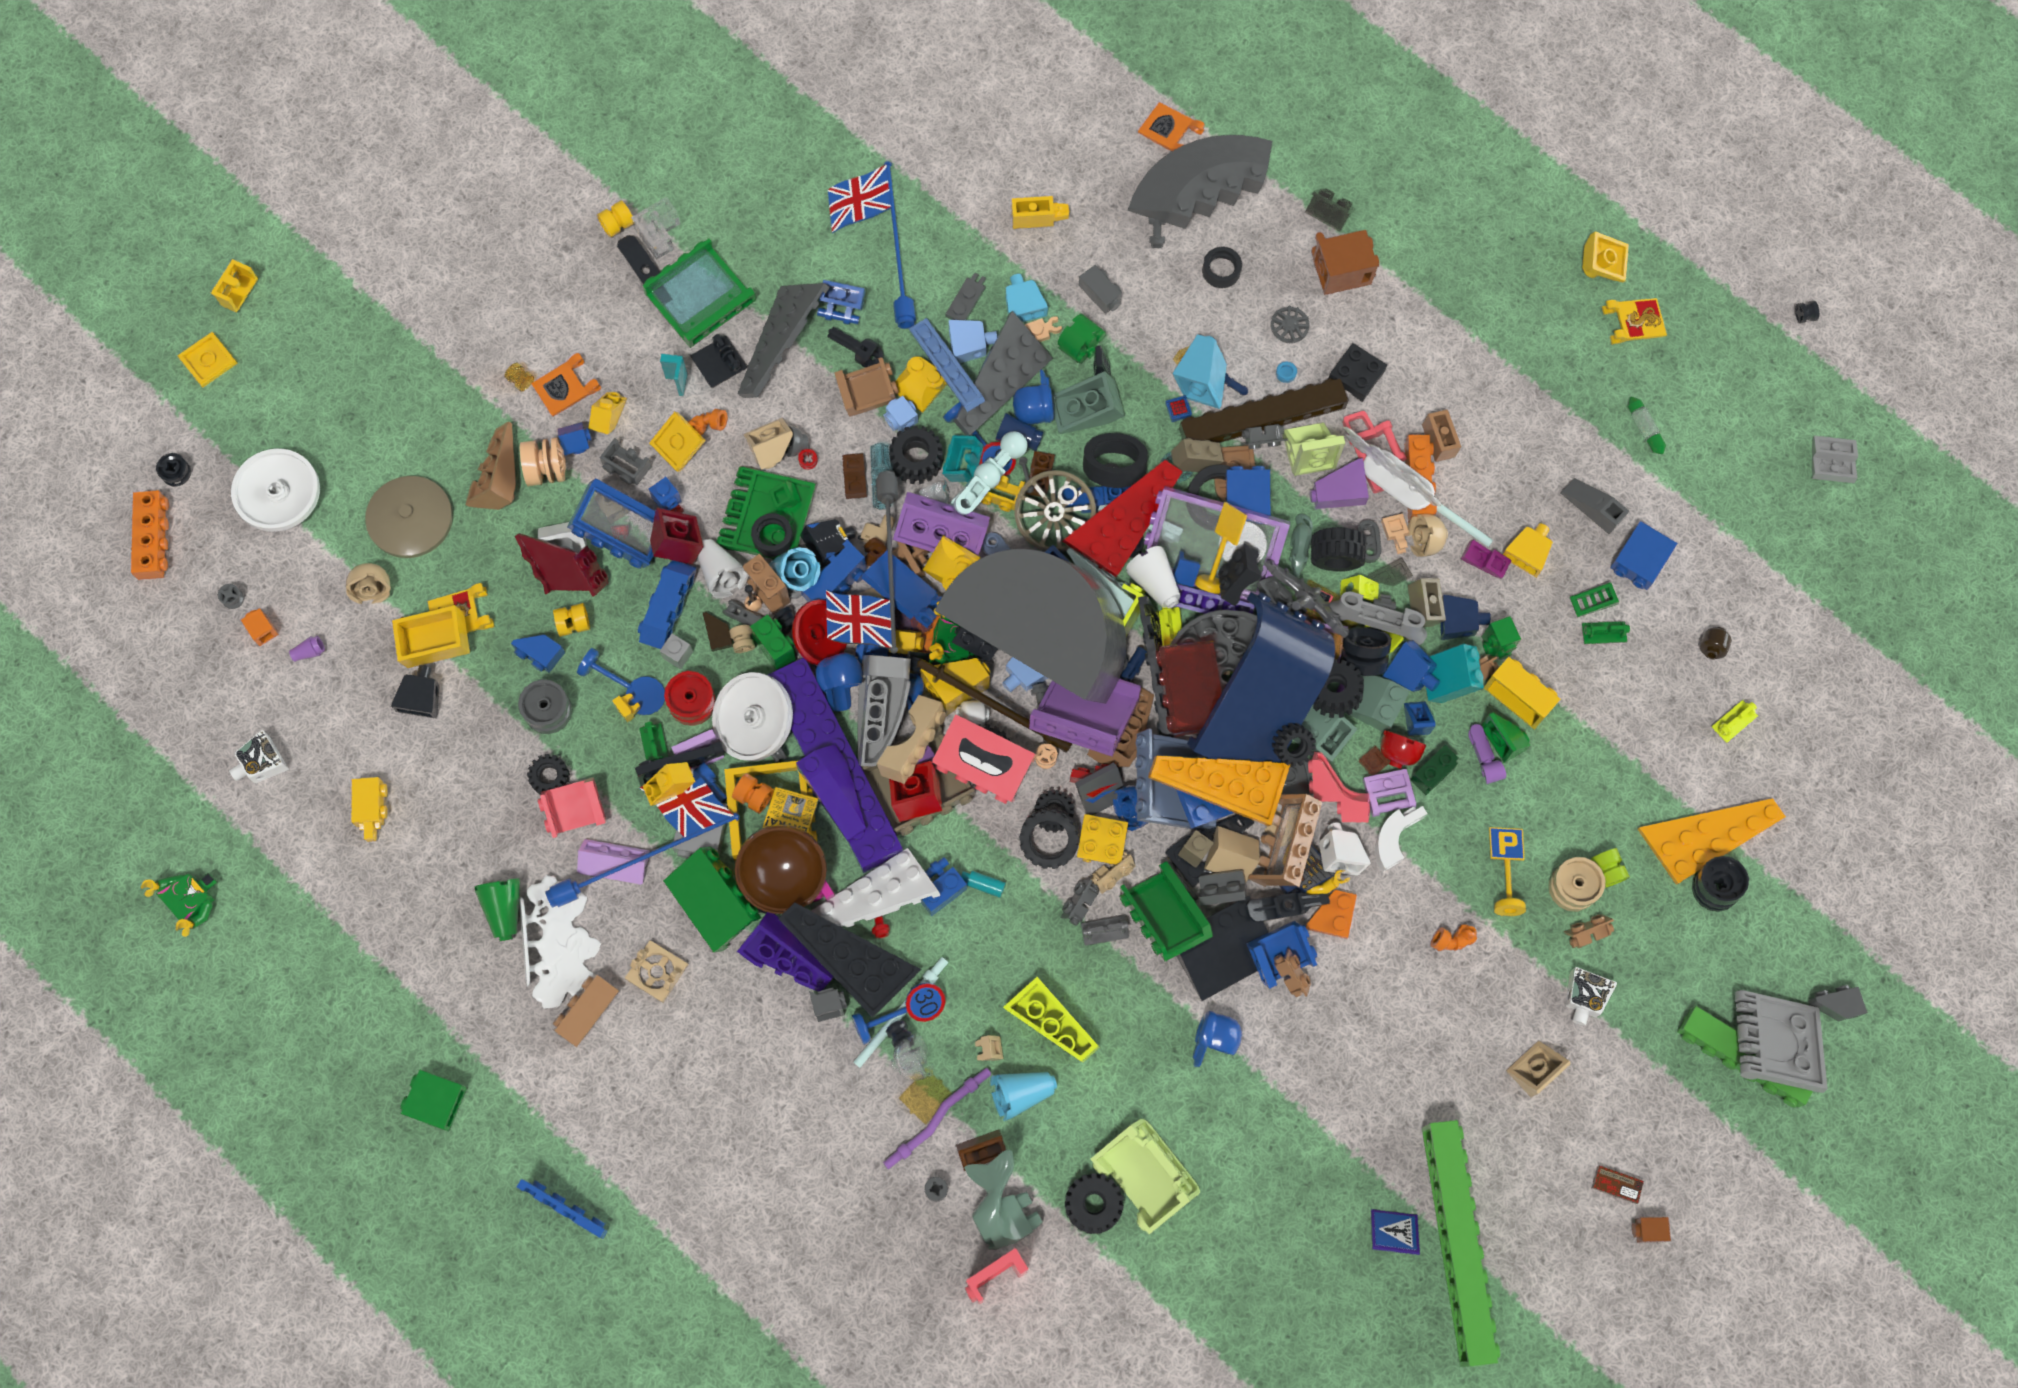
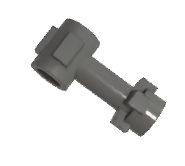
M1148 217V224L1153 225V236L1149 237V243H1151L1152 248H1162L1163 244H1165V237L1161 236V225H1165V222Z

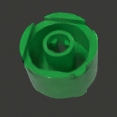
M1083 314L1077 315L1072 320L1075 323L1071 327L1066 326L1057 343L1059 345L1058 349L1079 364L1083 363L1086 357L1091 359L1094 356L1095 347L1106 335V332Z

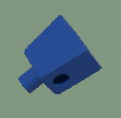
M1408 641L1403 644L1383 675L1385 678L1413 692L1421 690L1424 686L1433 692L1440 683L1437 678L1432 676L1433 671L1437 667L1436 663L1414 641Z

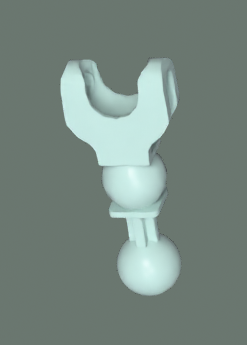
M1012 431L1005 434L1000 442L1001 451L994 459H987L976 468L974 477L949 503V505L954 506L958 513L967 515L972 512L987 492L998 485L1001 476L1006 472L1003 467L1010 459L1020 458L1025 454L1027 440L1021 433Z

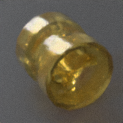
M518 362L512 364L504 374L505 379L510 383H514L515 388L520 392L525 391L534 381V376L528 371L525 372L524 367Z

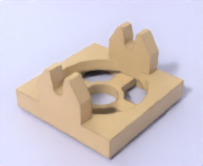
M650 940L644 950L641 949L637 952V957L632 960L631 969L626 975L625 980L664 1003L688 967V964ZM653 955L663 956L659 963L650 964L645 961L646 958ZM669 960L673 965V971L670 973V976L666 974L665 969ZM640 966L648 970L649 978L645 984L640 978ZM654 966H661L663 968V975L660 978H653L650 971ZM655 981H665L663 987L651 988Z

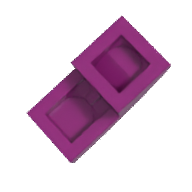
M1475 540L1469 541L1460 558L1466 563L1499 579L1504 577L1512 561L1497 550L1490 551Z

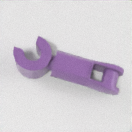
M1478 724L1472 725L1468 732V737L1481 765V773L1485 777L1486 784L1506 779V770L1499 760L1493 761L1495 757L1483 727Z

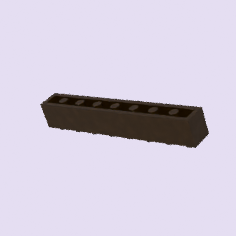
M1341 378L1336 380L1327 379L1322 384H1309L1302 389L1296 391L1292 389L1287 390L1277 396L1268 395L1259 401L1254 402V400H1250L1237 407L1228 406L1222 411H1209L1196 418L1193 416L1187 417L1180 422L1179 432L1182 440L1191 438L1198 441L1209 440L1210 442L1222 443L1242 437V431L1246 428L1262 427V431H1264V426L1276 424L1284 426L1346 409L1349 400Z

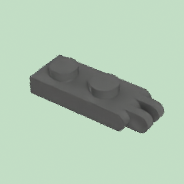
M974 273L971 279L967 277L947 310L945 317L951 320H967L986 289V286L983 285L986 278L982 276L979 282H976L979 274Z

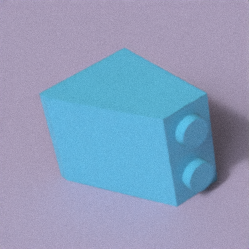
M1197 334L1172 374L1183 396H1186L1187 399L1220 409L1222 406L1227 364L1217 345V341L1211 336Z

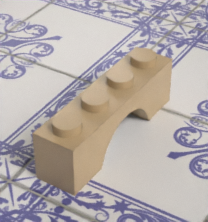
M918 695L909 710L912 723L916 727L915 732L906 742L886 747L877 762L881 776L905 784L908 777L912 776L917 762L923 758L929 742L933 741L938 727L945 721L946 713L940 701Z

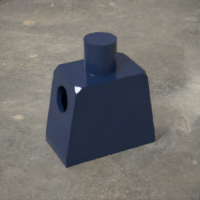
M1451 595L1442 596L1446 620L1440 623L1441 640L1475 636L1479 631V625H1490L1491 614L1490 612H1479L1478 601Z

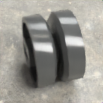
M541 679L527 685L520 694L518 702L520 714L534 731L541 734L556 733L566 727L572 715L571 701L562 687L552 680Z

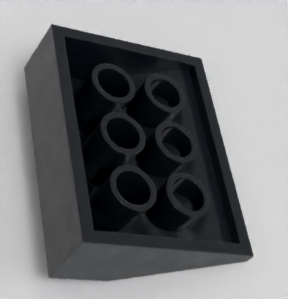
M1247 896L1246 900L1238 901L1206 918L1210 923L1213 937L1176 956L1201 1001L1257 972L1246 943L1267 934L1268 931L1263 921L1253 922L1248 918L1245 906L1248 900L1251 899L1250 896Z

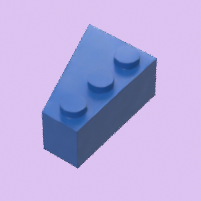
M848 540L843 543L845 548L837 556L833 554L829 558L831 563L822 571L820 570V576L816 584L805 591H801L802 596L808 602L814 600L826 601V590L845 595L854 582L859 583L863 580L861 577L866 571L865 557Z

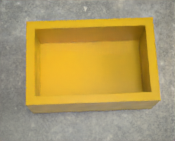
M455 605L392 620L397 661L406 668L470 654L465 615Z
M1510 657L1504 661L1484 686L1487 692L1534 730L1561 700L1553 689L1544 686L1536 675L1529 674L1523 669L1519 661L1512 660Z

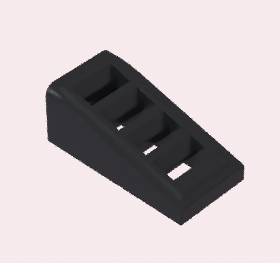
M1098 345L1095 347L1094 376L1104 371L1111 376L1110 363L1102 347Z

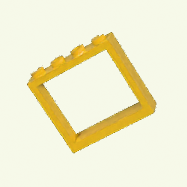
M798 761L724 769L728 810L732 814H739L738 801L732 798V793L736 787V778L742 777L746 773L755 776L797 771L796 762ZM799 772L801 794L813 797V791L811 788H808L807 782ZM740 819L729 822L731 849L734 860H736L742 847ZM811 824L809 834L817 841V832L812 831Z

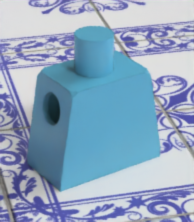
M1021 274L1011 276L1010 281L1012 285L1007 286L1005 289L1007 313L1009 314L1013 311L1022 322L1047 316L1048 306L1035 281L1029 280L1024 282Z

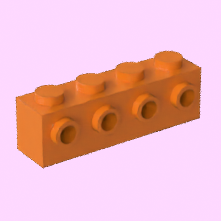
M1408 435L1404 444L1405 464L1426 478L1433 485L1436 492V483L1432 482L1435 464L1431 462L1434 445L1430 443V435ZM1429 504L1420 510H1412L1407 507L1408 523L1413 516L1417 517L1419 514L1436 515L1437 506Z
M159 490L133 492L131 574L138 580L164 578V571L168 569L167 559L165 558V551L168 550V541L165 538V531L169 528L166 518L169 502Z

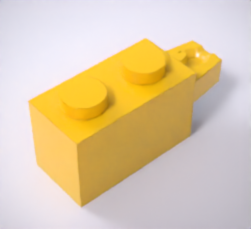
M1053 196L1012 198L1013 229L1053 227L1055 221L1069 219L1068 204L1053 203Z
M379 777L352 779L351 822L356 827H359L360 830H364V840L366 842L376 841L377 829H381V825H384V819L388 816L387 806L384 805V797H387L388 794L387 785Z

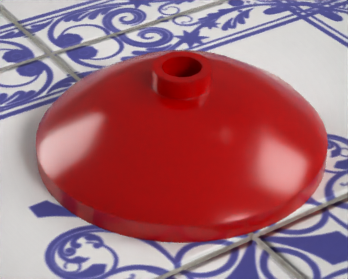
M825 600L807 602L798 610L793 621L792 634L795 646L805 660L818 665L824 658L844 653L847 644L835 642L827 638V608Z

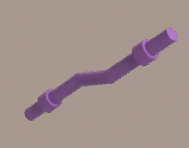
M985 1068L975 1077H970L963 1082L964 1085L941 1103L928 1126L907 1144L903 1143L896 1148L897 1151L883 1162L885 1167L889 1170L901 1159L905 1160L912 1154L911 1151L933 1135L948 1109L969 1092L972 1094L979 1088L978 1085L992 1075L990 1071Z

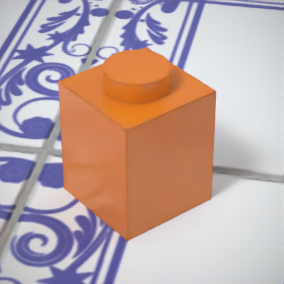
M260 608L248 612L241 619L250 636L259 646L279 635Z

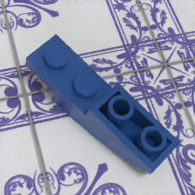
M1131 486L1125 488L1089 487L1095 499L1096 512H1098L1099 506L1111 503ZM1066 488L1063 492L1064 499L1072 500L1074 498V491ZM1084 492L1074 503L1067 505L1066 508L1090 505L1087 494ZM1081 510V513H1091V510Z

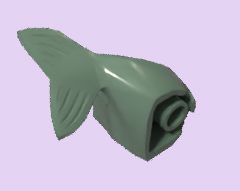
M1005 1150L988 1165L971 1164L964 1167L970 1179L987 1191L986 1196L971 1216L984 1242L990 1245L988 1246L989 1250H998L1013 1245L1033 1233V1230L1043 1223L1037 1211L1025 1217L1022 1209L1032 1204L1027 1192L1016 1196L1002 1197L1004 1187L1013 1173L1014 1158L1012 1150Z

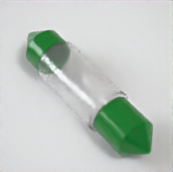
M1630 397L1628 409L1644 440L1647 441L1653 453L1664 454L1666 443L1660 435L1661 432L1647 407L1644 406L1640 399Z

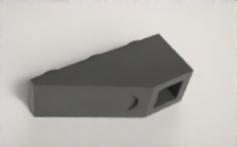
M1575 478L1560 493L1609 535L1629 513V510L1614 497Z

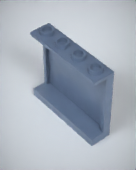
M1147 729L1137 734L1135 742L1137 747V821L1191 829L1176 789L1148 778L1154 757L1156 756L1209 759L1194 752L1188 746V740L1152 734V729ZM1216 820L1192 829L1202 831L1216 827Z

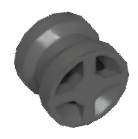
M225 584L218 590V599L228 609H236L244 602V594L233 584Z
M940 1177L930 1178L924 1187L927 1198L934 1202L943 1200L948 1193V1186Z

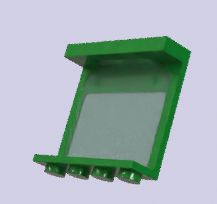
M709 238L706 241L697 243L692 251L683 253L675 263L665 266L661 273L655 277L648 278L643 285L644 294L689 348L696 345L756 301L755 292L751 287L747 289L713 249L712 241Z

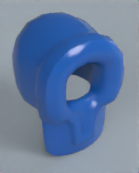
M1040 370V386L1021 388L1015 392L1013 397L1015 416L1018 420L1028 425L1051 423L1054 420L1051 387H1049V378L1046 377L1043 370Z
M840 653L824 658L818 663L816 668L817 683L821 690L826 692L828 704L832 711L850 709V688L861 685L863 681L861 664L854 655L849 653Z
M1213 1011L1205 1012L1195 1035L1196 1046L1192 1056L1194 1059L1193 1066L1200 1067L1207 1047L1234 1056L1242 1039L1240 1024L1229 1016Z

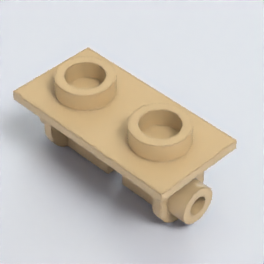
M1123 851L1122 861L1118 865L1108 863L1111 867L1110 870L1103 865L1092 874L1093 877L1090 880L1098 886L1101 894L1111 890L1116 885V882L1122 877L1128 876L1133 868L1136 867L1132 856L1128 855L1125 851Z

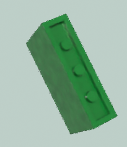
M711 846L700 847L663 880L713 953L726 950L733 938L749 924L761 918L758 908L745 898L733 878L732 871L723 864L719 853Z
M1167 861L1159 865L1161 873L1129 890H1127L1124 884L1121 885L1122 895L1119 896L1123 906L1130 908V915L1135 923L1139 922L1142 926L1140 930L1144 938H1150L1154 953L1157 956L1160 954L1165 962L1213 937L1210 923Z

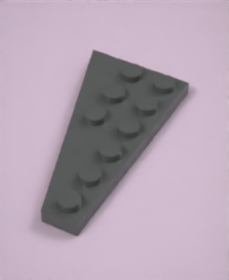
M1013 311L1008 314L1004 326L999 331L994 345L991 347L976 380L973 382L984 397L985 402L968 412L961 405L954 419L955 424L966 436H970L1017 390L1021 389L1053 359Z

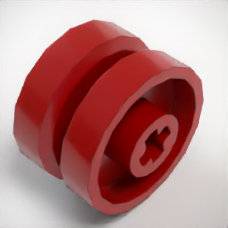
M693 671L678 673L670 679L665 687V702L676 721L683 725L695 726L704 723L712 716L716 698L711 683L702 674Z

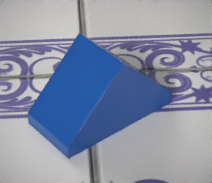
M1426 702L1404 703L1408 736L1429 735L1435 728L1436 722Z

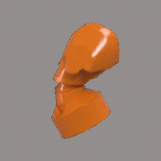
M714 409L712 412H706V415L704 413L700 416L696 415L687 422L700 435H703L708 425L713 430L722 431L726 427L728 417L725 410Z
M1461 925L1452 938L1451 932L1441 927L1434 934L1430 945L1437 951H1457L1476 942L1477 931L1473 926Z

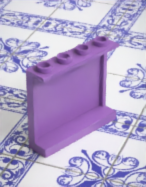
M1119 679L1107 703L1104 704L1084 700L1056 682L1051 681L1038 709H1033L1030 715L1029 729L1113 757L1140 700L1141 686Z

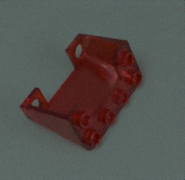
M1207 640L1159 646V650L1155 651L1157 664L1163 670V672L1159 673L1161 686H1165L1166 694L1162 695L1164 708H1169L1170 716L1166 717L1167 728L1169 732H1173L1175 737L1200 733L1222 694L1214 641Z

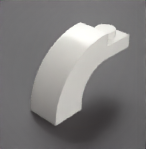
M1423 806L1418 809L1412 807L1403 814L1398 809L1381 827L1375 843V856L1382 873L1399 864L1404 859L1398 843L1400 833L1409 826L1424 819L1428 813Z

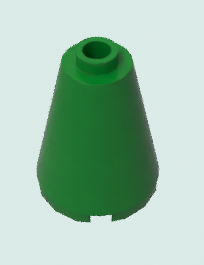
M509 879L507 881L474 886V891L493 937H499V942L512 940L513 935L517 934L520 879Z

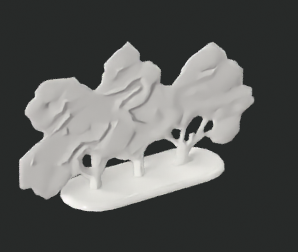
M1343 427L1348 433L1345 434L1347 439L1360 452L1367 455L1363 462L1365 475L1368 479L1412 510L1423 509L1429 504L1441 506L1440 501L1434 497L1433 485L1426 478L1392 453L1381 450L1375 445L1367 444L1353 430Z
M545 875L541 883L533 884L527 889L529 900L535 904V908L530 915L525 914L524 900L520 898L526 987L530 985V972H535L540 976L539 983L533 989L532 996L542 1003L544 1009L559 1007L568 992L572 996L575 994L579 996L584 989L581 987L583 982L589 975L593 977V973L583 965V962L586 959L595 957L601 945L597 939L590 938L584 928H574L571 923L583 911L587 897L581 892L578 894L579 899L559 908L558 906L552 908L545 891L549 890L550 886L562 881H557L554 876ZM543 900L544 903L542 905H538V901ZM548 906L549 911L544 916L537 917V915H540L539 910ZM544 919L546 924H542L540 920ZM536 922L542 927L543 936L539 941H527V924ZM529 947H536L542 956V961L534 966H529ZM542 970H549V974H543Z

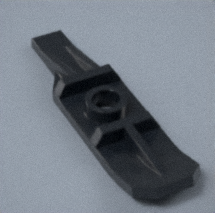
M627 235L618 240L617 248L643 285L648 278L655 277L660 273L635 236ZM648 268L650 272L643 274L642 269ZM663 286L654 292L664 306L673 301Z
M1301 892L1260 899H1250L1245 907L1249 919L1253 922H1261L1303 915L1311 907L1330 904L1328 893L1306 895ZM1285 901H1289L1292 904V908H1287Z

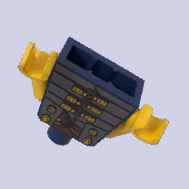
M1311 844L1300 887H1279L1285 894H1289L1294 889L1308 895L1327 894L1337 888L1339 884L1349 882L1350 877L1344 880L1340 878L1341 873L1346 870H1339L1336 873L1324 871L1322 857ZM1289 845V847L1287 848V851H1286V854H1285V857H1284V860H1283L1284 866H1285V863H1286V859H1287V855H1288V852H1289L1290 845Z

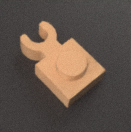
M1058 317L1050 318L1047 323H1044L1043 319L1024 324L1039 342L1050 339L1049 333L1058 334L1062 331V326H1052L1053 323L1058 322Z

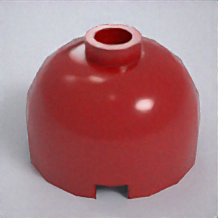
M1384 730L1380 748L1382 755L1390 760L1389 765L1402 769L1403 765L1412 766L1421 759L1426 745Z

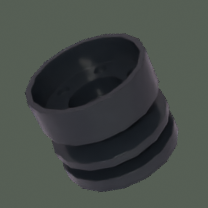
M1727 856L1714 857L1700 869L1693 879L1692 892L1694 898L1707 910L1715 912L1728 910L1747 891L1749 876L1741 862Z

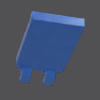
M887 550L864 572L861 578L885 599L890 600ZM892 554L894 606L910 620L915 617L919 623L928 628L937 617L934 609L937 607V602L941 600L942 596H938L936 590Z

